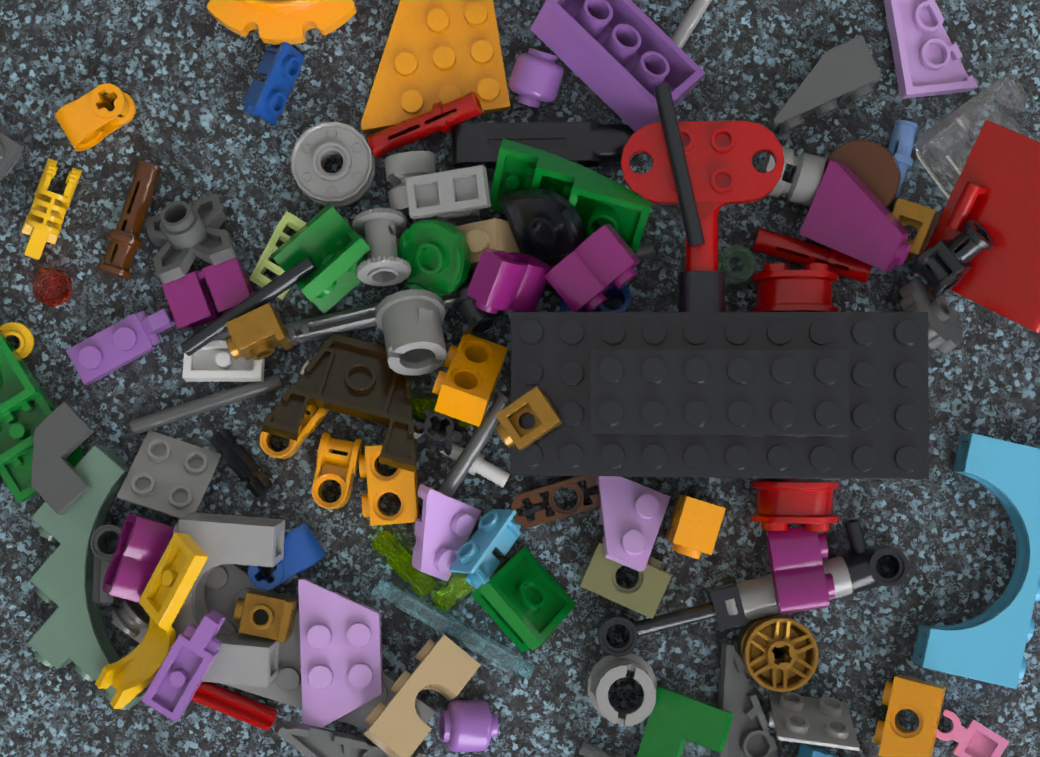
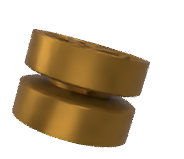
M777 613L751 620L740 634L738 654L743 660L746 672L761 686L776 692H788L800 688L813 676L818 664L816 641L805 626L789 616ZM774 647H781V651H783L781 656H774V653L771 652Z

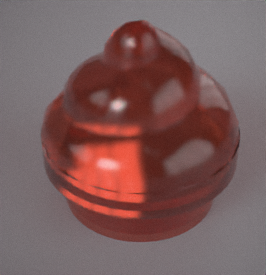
M42 267L38 270L33 280L32 292L36 299L43 302L46 306H59L68 301L72 296V280L66 271Z

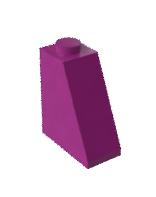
M830 160L799 235L885 272L894 270L895 265L902 266L911 247L910 244L906 243L910 233L849 166L840 161Z

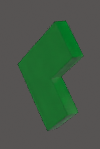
M658 686L656 703L648 717L637 757H681L686 740L716 752H723L734 713L666 687Z

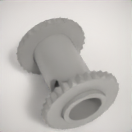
M373 208L358 214L352 223L353 230L358 235L365 237V242L371 250L366 253L367 260L357 265L355 270L356 277L361 282L372 286H390L407 279L411 274V265H409L407 260L398 257L396 237L407 227L405 215L391 208Z

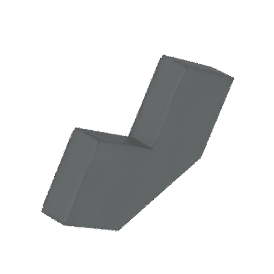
M66 402L58 406L34 429L31 486L59 515H63L91 488L66 458L94 430Z

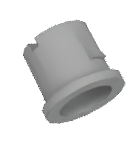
M420 289L399 291L385 297L377 305L375 319L378 328L384 333L389 368L394 372L415 376L427 374L438 369L442 365L441 360H446L447 352L442 328L446 311L443 299L436 293Z
M634 653L620 657L608 654L603 656L592 667L588 677L587 693L592 706L602 717L614 724L633 726L643 722L652 713L656 703L657 679L652 667L641 656ZM627 670H631L634 672L633 679L642 686L643 697L634 707L615 709L608 700V691L616 680L626 678Z

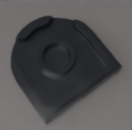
M529 189L506 192L499 198L520 253L534 256L549 266L557 265L584 242L585 232L582 220L573 205L560 194L547 189Z

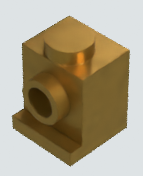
M898 198L892 212L893 216L905 229L908 227L917 229L916 237L913 240L906 241L911 247L905 261L910 262L912 255L919 257L923 254L939 214L934 209Z
M270 303L225 323L231 335L225 338L235 360L244 357L247 361L250 359L260 360L270 356L275 351L274 348L282 345L285 350L293 347L278 313Z
M537 386L495 415L501 423L495 427L498 434L509 448L515 444L518 450L525 449L564 422L542 389ZM530 413L535 418V424L531 429H524L521 425V418L524 414Z
M256 590L246 592L245 599L238 598L234 610L233 621L240 623L238 633L274 639L277 642L285 643L292 635L299 599ZM258 609H263L268 613L269 619L267 623L262 624L256 620L255 615Z

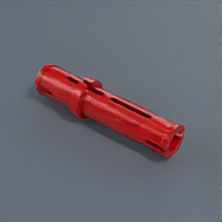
M471 91L469 94L445 104L441 101L432 105V109L404 120L375 134L368 135L369 147L374 156L380 158L384 154L412 144L439 131L443 133L453 130L452 126L483 114L480 100L475 91Z
M762 227L758 228L752 247L754 252L758 251L802 265L811 263L829 264V272L837 273L839 276L859 281L862 284L866 283L872 267L832 248H826L765 230Z

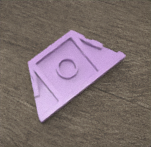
M307 578L298 579L302 724L322 728L382 695L381 612L364 604L361 605L354 602L349 597L336 591L332 592Z

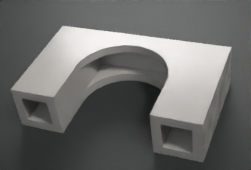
M191 512L179 519V523L174 527L173 535L175 532L189 534L207 554L208 558L172 624L176 631V639L180 633L186 630L190 623L198 627L203 617L209 614L205 603L204 589L206 580L214 567L223 564L274 567L284 559L285 519ZM221 626L215 636L216 639L222 642L218 649L220 652L202 682L267 688L278 677L280 642L274 639L234 633Z

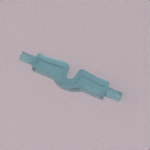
M381 578L373 592L394 603L395 607L441 633H449L463 646L505 669L508 668L527 680L530 679L536 668L535 664L533 665L514 654V651L480 633L460 619L436 608L404 589L401 590L383 580V578Z

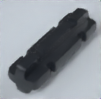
M228 429L218 431L210 439L212 446L218 453L222 452L224 454L222 458L241 481L246 480L248 483L246 487L254 496L259 497L267 492L272 486V481L265 473L258 471L260 467L241 444L237 445L235 443L237 439Z

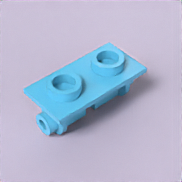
M492 509L480 519L479 528L472 538L458 550L456 554L457 559L449 570L451 572L468 574L465 580L474 588H479L481 584H485L501 563L492 554V551L495 550L500 556H505L521 535L519 529L522 526L513 519L517 512L510 509Z

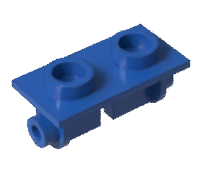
M282 42L281 45L266 47L257 72L267 77L264 82L253 79L242 102L245 104L243 112L256 118L260 116L273 126L276 125L280 113L285 108L287 97L301 71V65L305 58L303 54L287 42Z

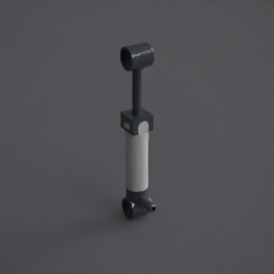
M858 519L845 522L852 553L822 561L825 574H832L835 585V597L829 598V600L881 586H896L906 578L909 570L908 560L899 549L886 545H873L867 548L861 523ZM888 555L892 561V567L887 574L881 576L876 570V564L881 556ZM772 574L738 583L729 582L706 588L708 603L654 616L653 619L647 618L634 622L633 618L630 619L624 614L610 613L604 616L598 624V641L607 654L620 657L631 653L636 647L639 637L710 618H713L715 627L719 631L746 625L747 621L777 614ZM617 624L625 626L628 630V635L624 642L613 644L606 639L607 631L611 626Z

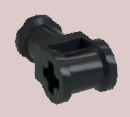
M969 219L964 224L965 229L953 240H941L937 245L921 254L910 266L913 272H920L933 288L931 294L935 298L944 295L954 288L964 278V275L974 267L970 261L983 249L989 250L995 245L989 232L973 219Z

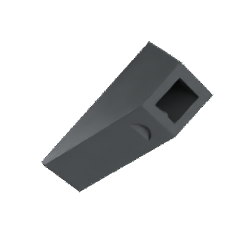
M860 35L827 50L767 129L772 132L780 129L782 134H785L803 125L802 119L815 113L817 118H820L839 108L837 103L850 97L852 102H856L874 92L872 87L882 76L863 36Z

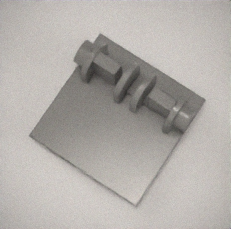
M149 430L116 497L117 499L176 519H180L191 512L202 513L203 505H201V502L222 458V454Z
M769 692L772 712L768 711L767 727L773 728V731L776 732L777 740L859 751L860 747L847 702H841L832 697H823L821 699L805 697L794 692Z

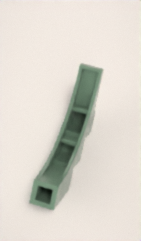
M94 445L74 468L91 486L63 515H59L45 501L31 517L40 525L38 531L43 537L56 544L59 542L61 544L29 580L37 587L36 593L42 600L50 605L57 604L59 607L30 639L28 644L36 650L34 656L45 666L50 668L54 666L56 669H59L73 661L76 664L74 666L75 671L88 681H96L105 665L115 663L121 659L105 628L99 603H92L94 553L90 546L91 536L97 528L104 525L111 506L131 468L106 445ZM112 685L104 691L105 697L111 702L116 693ZM145 688L125 708L130 709L138 704L147 689Z

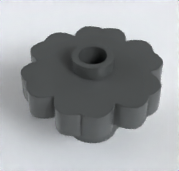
M916 278L899 290L903 298L900 300L902 312H928V346L933 350L938 348L942 353L947 354L964 342L960 334L963 330L962 325L958 320L956 312L948 306L944 295L935 298L931 294L933 288L928 283L925 284L920 278Z

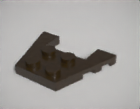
M333 333L305 367L304 373L299 380L281 397V402L272 413L269 412L264 418L262 432L297 441L308 407L313 405L389 426L379 456V463L414 472L416 452L414 447L410 375L399 374L389 368L386 347Z

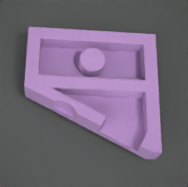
M596 476V485L598 484L601 505L599 507L600 522L604 530V537L602 538L604 557L643 572L671 497L623 477Z
M420 484L417 496L423 499L422 518L415 519L414 534L416 536V544L413 548L412 567L420 572L448 582L452 574L449 568L457 559L456 554L458 550L468 541L481 514V510Z

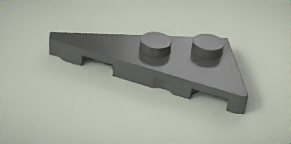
M722 642L718 707L733 712L734 716L723 752L715 751V757H779L777 754L778 747L774 738L769 734L768 722L757 695L752 692L744 672L746 668L743 660L737 654L733 643Z
M280 720L274 726L276 733L305 757H390L367 737ZM417 748L411 755V757H428L421 748Z

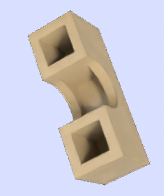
M446 635L439 638L436 643L431 639L425 643L415 656L420 661L418 666L411 674L404 670L390 687L395 692V695L386 706L380 701L364 720L370 726L363 735L390 757H411L432 729L416 713L415 700L418 693L422 690L430 689L439 692L448 701H451L458 696L481 666L480 663Z

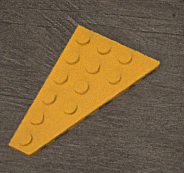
M400 0L361 120L363 133L382 131L431 110L432 105L441 101L445 104L467 95L471 91H475L483 114L511 110L493 0Z

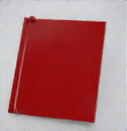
M986 120L924 252L937 245L941 240H953L965 229L964 224L969 219H973L981 224L992 236L995 245L989 250L983 249L970 261L974 267L964 275V278L951 291L1034 332L1040 333V142Z

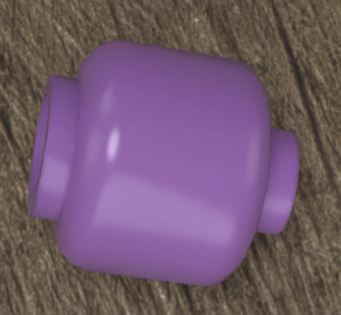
M529 48L528 53L517 55L509 80V88L519 94L517 102L539 108L541 101L550 103L556 99L564 75L563 66L557 63L558 56Z
M453 700L448 703L445 710H441L439 713V739L441 742H446L447 747L452 752L485 751L490 744L491 737H497L498 716L496 713H491L487 702L484 700Z

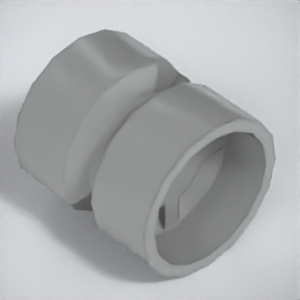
M782 146L785 160L782 176L773 191L768 195L778 198L784 193L787 195L788 201L810 207L822 179L825 158L806 152L795 156L792 148ZM766 153L760 171L762 173L769 172L775 167L774 158L769 153ZM786 166L793 167L788 182L782 180Z
M429 151L402 152L390 155L384 159L387 182L393 184V188L388 191L391 209L397 210L405 216H410L405 178L436 173L434 153Z

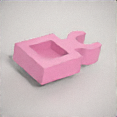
M943 709L941 712L942 715L951 720L952 727L948 732H941L937 729L936 737L943 741H956L957 744L952 753L958 757H1001L1010 742L972 718L965 728L961 725V721L955 713Z

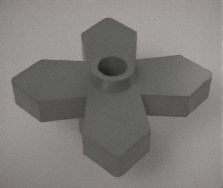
M215 193L198 199L194 202L193 206L184 201L172 202L160 214L145 220L147 233L155 246L162 247L153 257L156 274L163 284L185 277L196 257L214 266L236 257L233 240L228 231L218 229L227 219L224 205L218 194Z

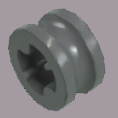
M124 599L122 601L123 607L114 608L111 611V616L121 630L130 637L135 638L140 634V627L146 628L149 626L150 618L137 602Z

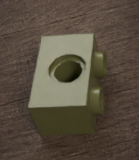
M597 540L578 584L584 589L653 619L672 575L663 570L666 565L665 562L649 556L645 570L643 572L636 570L637 576L635 581L629 586H621L616 582L615 575L617 570L623 565L605 558L603 543Z

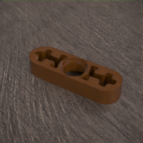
M576 476L520 493L514 498L511 510L517 512V509L522 507V500L525 498H529L532 504L542 502L543 499L539 494L548 491V502L555 513L546 516V508L534 512L535 519L527 520L525 515L519 516L518 513L514 515L513 519L523 527H534L600 507L599 493L588 495L592 503L583 505V492L577 482L585 480V488L595 486L596 476ZM561 487H570L577 494V502L571 509L563 510L555 504V493Z

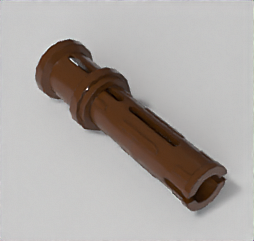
M141 160L137 161V167L117 227L108 233L107 238L110 240L104 261L103 263H98L97 270L126 280L132 279L133 274L130 272L136 250L141 249L143 245L142 238L139 236L156 183L162 171V168Z

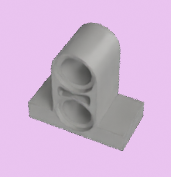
M483 165L405 178L409 215L412 219L436 216L450 223L468 222L480 218L479 209L491 207L487 171Z

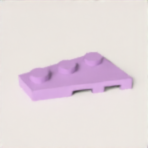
M884 0L900 99L968 92L978 88L973 75H967L959 59L963 55L957 43H951L942 25L945 19L935 0Z

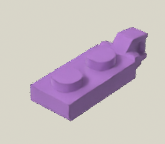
M164 308L150 316L143 310L137 314L133 313L67 349L66 352L83 384L89 385L156 349L155 345L162 342L158 334L176 325L170 311Z
M212 609L208 615L206 614L198 627L190 623L186 630L179 634L143 696V703L175 723L182 717L220 652L218 649L222 642L216 639L215 636L226 619L225 616Z

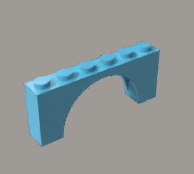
M974 433L960 434L952 472L967 476L983 485L1004 507L1012 523L1016 538L1015 567L1010 582L1003 594L990 608L980 615L953 625L935 626L920 624L912 662L923 668L1017 689L1018 680H1022L1026 671V659L1023 657L1026 642L1031 640L1034 633L1035 623L1032 618L1034 604L1040 599V449Z

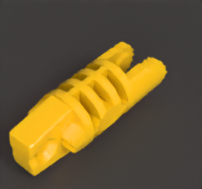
M50 158L47 159L35 192L33 204L21 230V233L30 236L24 255L36 260L40 259L46 242L56 244L63 219L70 206L82 170L72 168L67 175L66 186L62 195L48 191L51 179L54 178L58 168V161Z

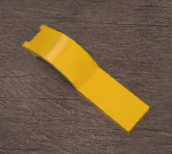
M174 533L138 601L150 616L149 628L142 642L130 654L119 661L105 665L95 682L98 689H107L110 685L115 688L116 693L110 702L113 709L124 708L152 683L176 641V631L172 624L208 558L207 554L187 533Z

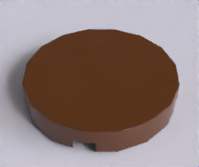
M853 140L840 145L828 156L823 175L830 160L843 162L849 166L886 208L893 203L899 189L901 172L896 158L886 147L872 141Z

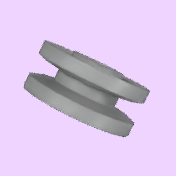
M337 121L322 122L307 129L296 141L291 154L292 174L299 188L315 204L323 207L330 203L335 209L347 208L361 201L370 191L376 175L375 158L365 137L354 127ZM339 158L343 160V166L338 172H325L324 167L330 159Z

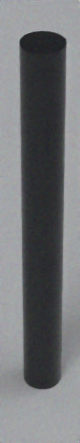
M663 84L654 87L655 98L689 247H696L705 244L670 85Z
M307 256L180 344L185 354L191 356L228 331L225 323L269 303L317 270L315 262L311 257Z

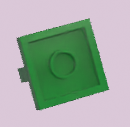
M329 203L274 251L271 257L284 271H287L307 256L312 258L317 266V270L296 283V285L310 302H313L325 314L361 282L356 277L355 270L357 265L367 260L366 253L371 248Z
M525 546L517 551L485 584H481L479 588H476L471 593L474 599L522 653L529 648L534 651L543 644L576 606L575 602Z

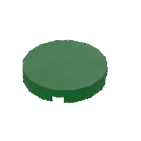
M427 218L415 222V224L403 232L397 249L398 257L407 260L409 265H411V274L407 278L409 282L406 284L411 289L427 290L436 293L439 297L457 291L466 281L471 267L470 249L465 236L458 228L444 219Z

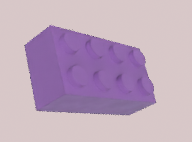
M546 0L530 28L635 132L645 125L661 121L654 87L669 84L674 107L676 108L688 97L705 75V72L631 0Z

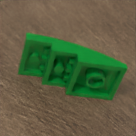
M503 138L490 193L491 207L487 209L504 213L499 198L506 192L529 189L551 190L567 199L578 212L584 226V241L603 225L611 224L637 255L652 202L618 182L580 164L544 150Z
M0 330V475L17 503H23L38 494L31 486L34 429L56 408ZM79 446L66 460L75 468L83 459L85 453Z

